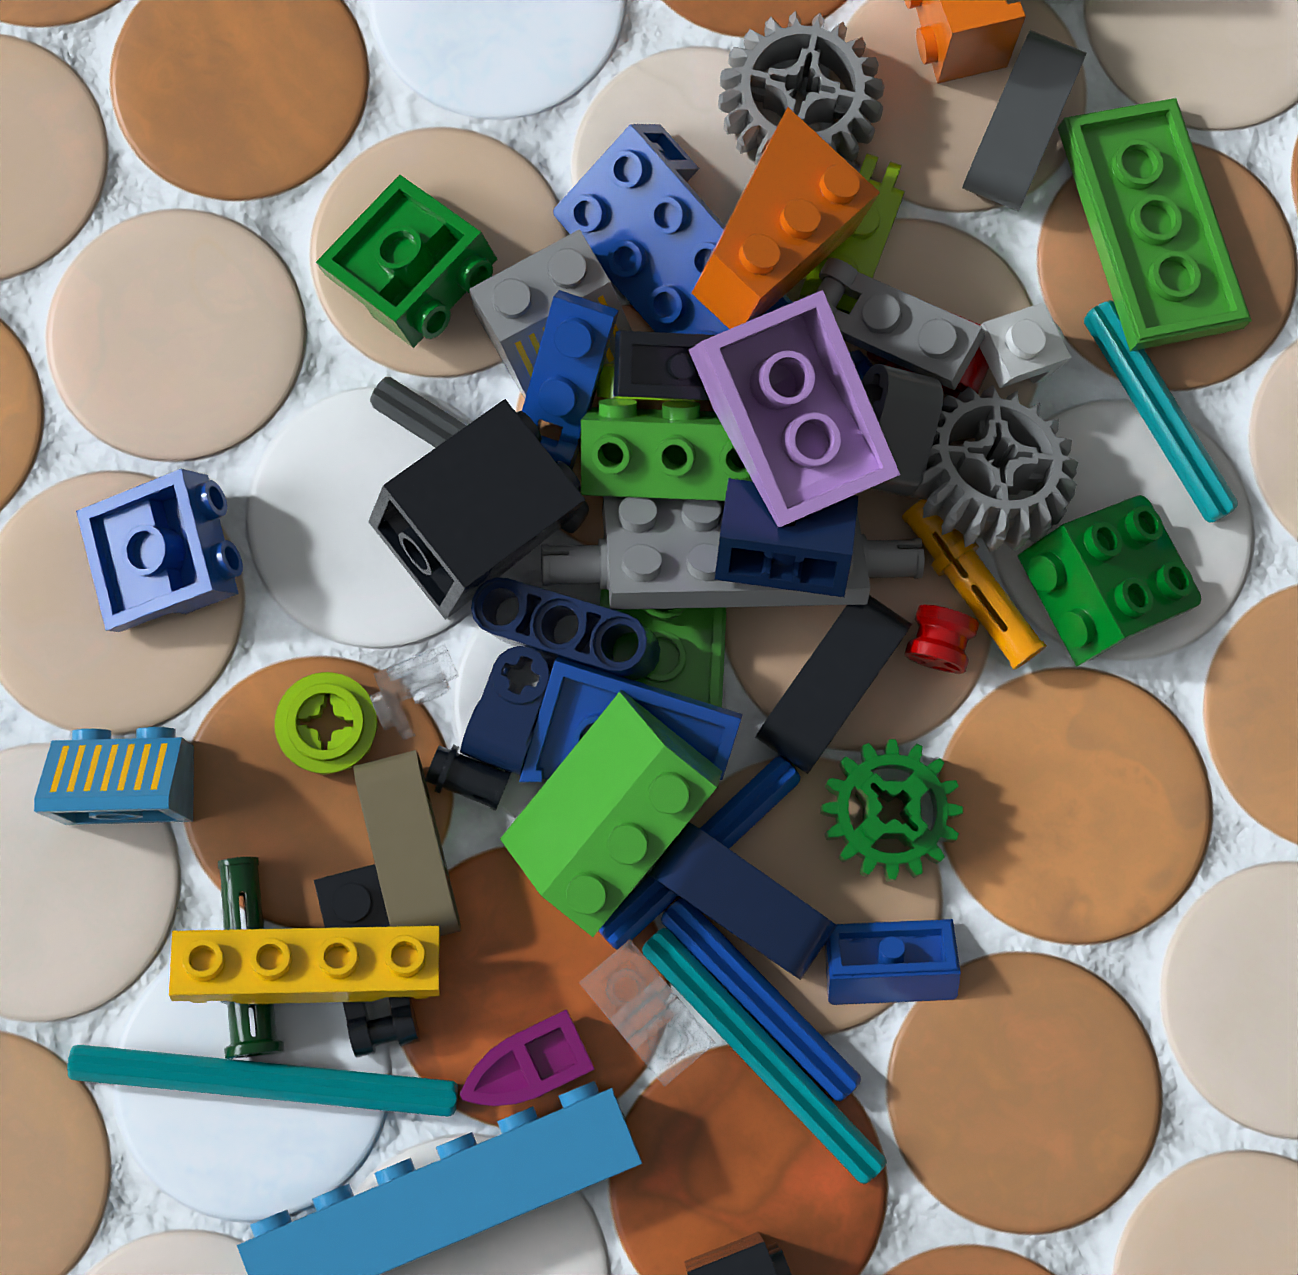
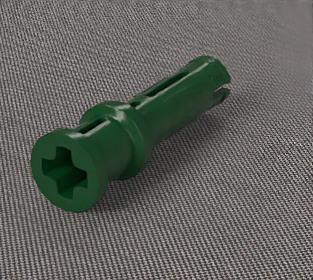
M236 857L218 861L224 930L241 929L240 896L244 898L246 928L264 929L258 857ZM220 1001L226 1004L228 1008L231 1044L224 1048L226 1059L257 1057L285 1052L284 1042L278 1040L276 1035L274 1004H240L231 1001ZM248 1008H252L254 1011L255 1037L250 1032Z

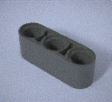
M1029 31L968 171L962 189L1019 212L1085 59L1086 52L1035 31Z

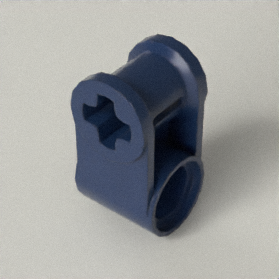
M517 646L507 649L498 656L493 664L481 700L478 701L467 725L460 754L521 776L552 671L550 665L539 652L530 647ZM526 661L532 662L531 671L539 677V682L536 687L525 685L520 694L514 693L515 684L507 678L508 672L511 668L521 670Z

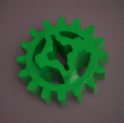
M896 739L888 740L884 749V755H877L875 749L870 743H867L860 749L861 764L858 765L854 760L846 756L839 763L842 773L847 777L845 781L829 778L826 782L825 788L830 793L836 795L837 799L836 802H828L820 807V814L836 818V825L832 826L824 834L826 840H837L840 838L844 840L846 846L838 857L842 862L851 859L854 855L863 859L860 868V875L867 877L875 866L879 865L883 866L886 882H893L897 878L899 866L905 865L913 878L923 873L920 859L922 856L938 864L945 856L937 842L940 840L953 843L958 838L959 833L947 826L946 823L947 819H953L962 815L963 807L948 803L946 796L952 793L959 785L956 780L940 782L936 776L944 765L940 758L931 762L928 766L920 762L923 746L916 744L905 756L899 754ZM898 769L911 775L905 781H884L877 773L874 774L873 771ZM852 790L863 804V822L855 830L849 817V799ZM927 791L933 804V821L930 830L928 829L929 825L921 818V797ZM881 797L886 802L892 801L895 797L902 800L905 807L901 810L900 816L905 823L902 824L896 819L889 821L887 824L880 821L877 815L881 812L883 806L877 798ZM878 839H898L905 847L908 846L911 850L901 853H886L876 850L871 846Z

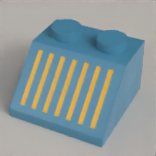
M167 727L136 729L135 739H111V730L106 729L72 730V740L51 741L34 798V812L65 825L193 822L194 745L182 737L176 738V729Z

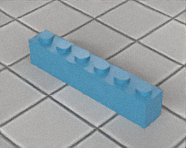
M592 1081L559 1095L558 1097L563 1108L546 1116L538 1118L533 1106L497 1121L502 1134L477 1144L474 1134L471 1132L437 1146L436 1150L440 1160L416 1170L412 1159L408 1158L377 1171L374 1175L378 1186L354 1196L350 1184H346L315 1197L312 1201L316 1212L292 1222L288 1210H284L253 1223L250 1227L254 1238L238 1244L237 1248L248 1275H380L642 1164V1160L613 1088L599 1092L596 1082Z

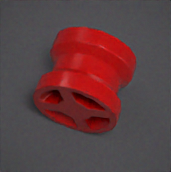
M919 605L915 616V621L919 626L916 638L907 643L904 656L928 668L947 673L964 674L969 662L965 653L967 642L976 636L980 623L973 617L953 609L937 605Z

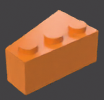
M904 0L908 9L916 8L921 24V27L916 30L919 55L924 65L932 63L937 84L1008 67L1026 18L1020 2L1007 4L1006 0Z
M787 107L691 294L729 329L762 316L856 231L880 192L798 115Z

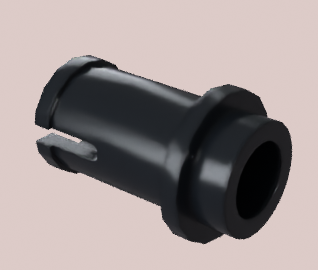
M454 744L451 750L439 745L425 778L426 782L436 785L434 792L441 794L444 788L489 806L490 809L496 811L511 772L506 770L504 772L459 754V746Z

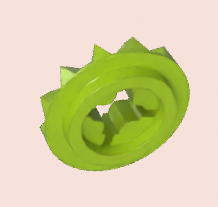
M333 672L315 673L298 680L282 696L275 714V734L283 753L299 768L322 775L351 770L354 764L371 751V746L378 729L375 706L367 691L350 677ZM330 697V705L333 707L335 717L345 720L346 723H353V727L344 726L343 730H334L331 735V741H328L327 750H324V743L321 741L320 733L313 728H309L307 725H300V722H310L311 719L321 718L323 708L327 706V698Z

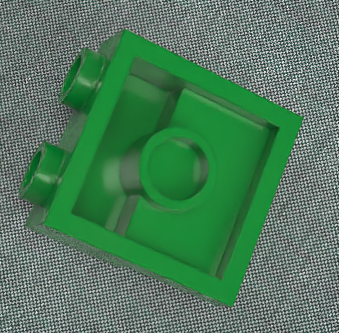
M399 175L316 261V264L326 277L364 304L374 319L414 348L424 337L428 339L435 338L446 329L451 317L450 309L466 292L470 293V288L492 277V265L498 259L481 231L402 175Z

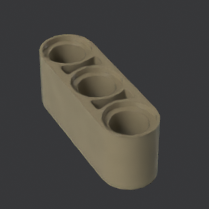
M417 750L353 766L357 791L390 927L439 926L440 936L461 931L455 897L423 767Z

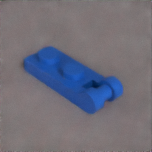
M559 290L553 296L522 411L533 420L539 431L542 420L563 427L559 441L541 435V444L555 462L562 461L573 469L581 445V419L592 407L619 310Z

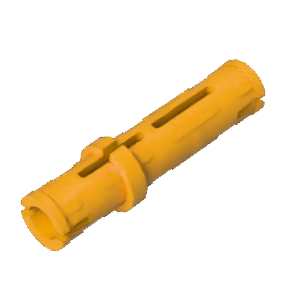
M921 499L903 514L902 519L905 523L909 524L917 537L921 538L923 545L934 558L931 566L938 576L945 574L973 611L975 617L982 623L1007 657L1013 670L1021 667L1043 651L1047 645L1044 641L1040 640L1011 601L1009 595L1003 590L977 555L976 551L979 545L976 541L974 544L965 547L963 534L956 529L942 535L943 520L939 516L923 518V507L927 500Z

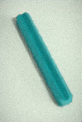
M1109 300L1092 308L1084 317V324L1203 518L1211 523L1233 512L1238 506V500L1144 349L1130 352L1114 301Z

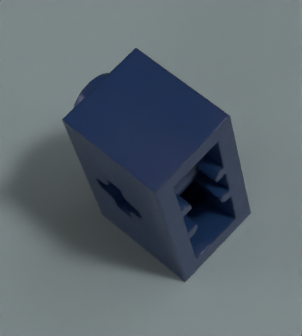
M728 478L714 580L845 598L853 555L859 496H850L789 524L778 527L753 481Z

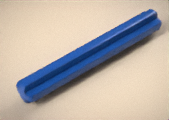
M781 756L775 757L699 829L730 849L798 785L801 779L799 773L786 759ZM648 876L623 900L599 929V933L613 948L621 950L679 896L651 876Z
M679 898L663 913L661 917L662 924L671 931L690 953L834 1100L842 1101L846 1099L861 1082L860 1074L698 909L682 898Z

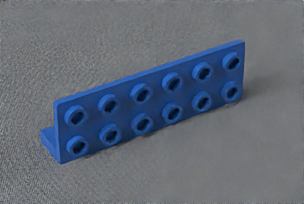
M630 124L554 208L553 214L570 234L580 229L610 281L655 332L717 335L727 331L729 328L691 294L725 228L720 219L687 183L700 168L661 124ZM785 294L763 315L793 302ZM860 350L849 352L862 381L864 375L873 364Z

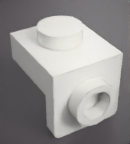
M1044 302L983 322L980 325L983 327L985 337L979 347L1000 388L1028 378L1033 384L1044 381L1071 358L1065 345L1064 335L1060 327L1054 323Z

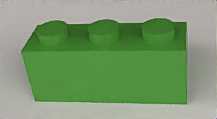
M620 690L506 830L500 840L539 894L590 936L594 937L715 791L722 770L624 691Z

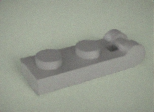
M828 258L819 273V278L822 282L816 293L821 290L824 291L844 341L912 372L936 378L940 381L941 385L955 390L985 337L983 327L859 273L855 268L842 260ZM843 294L857 300L849 315L836 309Z

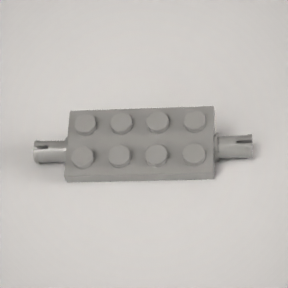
M603 496L604 539H599L598 545H541L542 586H549V584L599 583L600 590H609L610 609L865 605L868 602L870 593L869 578L913 577L914 579H920L924 573L925 562L924 549H919L922 548L923 544L921 538L909 540H867L865 534H861L857 511L853 555L845 598L714 580L725 501Z

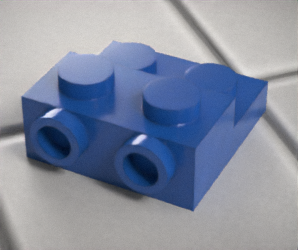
M179 469L76 511L106 631L122 632L172 612L188 614L239 594L235 577L242 574V559L236 546L231 541L225 540L219 519L227 513V501L220 486L215 481L209 480L208 475Z

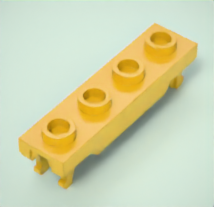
M439 926L172 931L169 997L171 1001H190L192 1003L231 1001L240 1004L372 1002L386 997L426 999L430 996H440Z

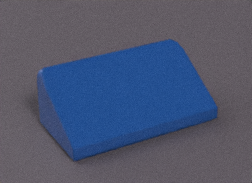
M953 919L836 924L837 927L825 943L827 993L830 1004L952 1000L958 996L961 972Z

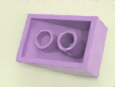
M823 290L705 339L689 349L712 407L778 527H782L900 475Z

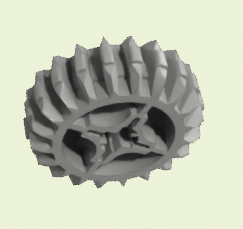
M794 11L789 16L788 27L782 28L776 20L770 17L765 22V37L749 29L744 36L745 49L733 47L728 59V63L732 68L722 70L720 75V86L726 91L719 95L718 107L721 112L729 113L724 118L726 133L740 134L736 145L740 154L757 148L758 151L755 159V164L757 165L777 127L760 113L754 101L763 102V109L771 110L782 118L787 107L794 112L796 104L794 97L797 91H800L804 77L808 78L806 89L808 95L806 100L802 101L798 116L808 126L816 122L832 124L834 118L839 119L831 127L816 133L838 154L851 162L858 157L860 148L857 142L864 144L871 142L875 132V128L871 123L880 121L883 112V106L877 100L883 96L884 82L882 79L874 78L879 66L876 57H862L866 46L863 37L847 43L844 41L847 32L844 22L836 25L830 32L823 29L824 18L821 13L813 18L811 26L801 25V18ZM798 59L791 67L785 69L771 68V66L777 63ZM818 63L832 70L841 79L847 90L840 89L839 82L827 79L821 73Z
M993 385L984 390L981 396L969 386L963 392H960L957 398L947 394L943 399L942 410L926 471L923 472V480L918 489L910 495L912 498L927 500L923 507V518L939 516L943 520L942 535L952 532L954 529L962 532L965 547L974 544L977 538L983 539L989 553L999 549L1003 542L1015 551L1019 547L1024 546L1028 539L1036 543L1038 539L1043 538L1053 525H1057L1067 512L1066 506L1074 497L1077 486L1072 479L1077 474L1076 468L1079 462L1068 457L1071 452L1072 440L1055 436L1059 430V419L1044 421L1039 417L1040 403L1029 408L1019 404L1018 390L1006 399L999 397ZM975 438L974 442L964 441L962 446L949 445L960 439ZM1021 490L1033 491L1032 496L1024 499H1008V495H1018Z

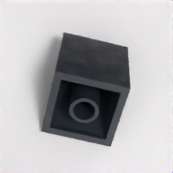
M506 399L385 483L368 520L369 524L445 620L472 600L476 590L484 582L500 577L572 519L585 501V498L580 493V482L572 469L562 461H554L541 444L542 437L533 420L523 411L516 412Z

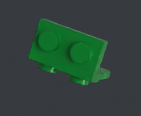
M1137 495L1064 523L1017 555L1076 667L1093 660L1129 637L1188 612L1201 603V594L1193 581V577L1165 530L1160 516L1153 508L1151 502L1142 495Z

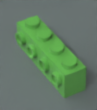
M604 399L599 401V408L592 407L581 419V495L725 501L728 478L752 481L715 411H700V403L667 401L662 403V410L637 409V401L632 399Z

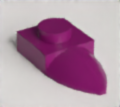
M566 1009L522 1030L490 1049L467 1077L460 1092L462 1100L488 1106L518 1104L535 1099L595 1070L568 1010Z

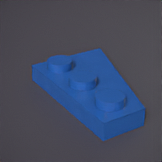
M561 657L556 658L519 782H542L543 779H549L620 690L624 691L722 770L720 780H723L743 714Z

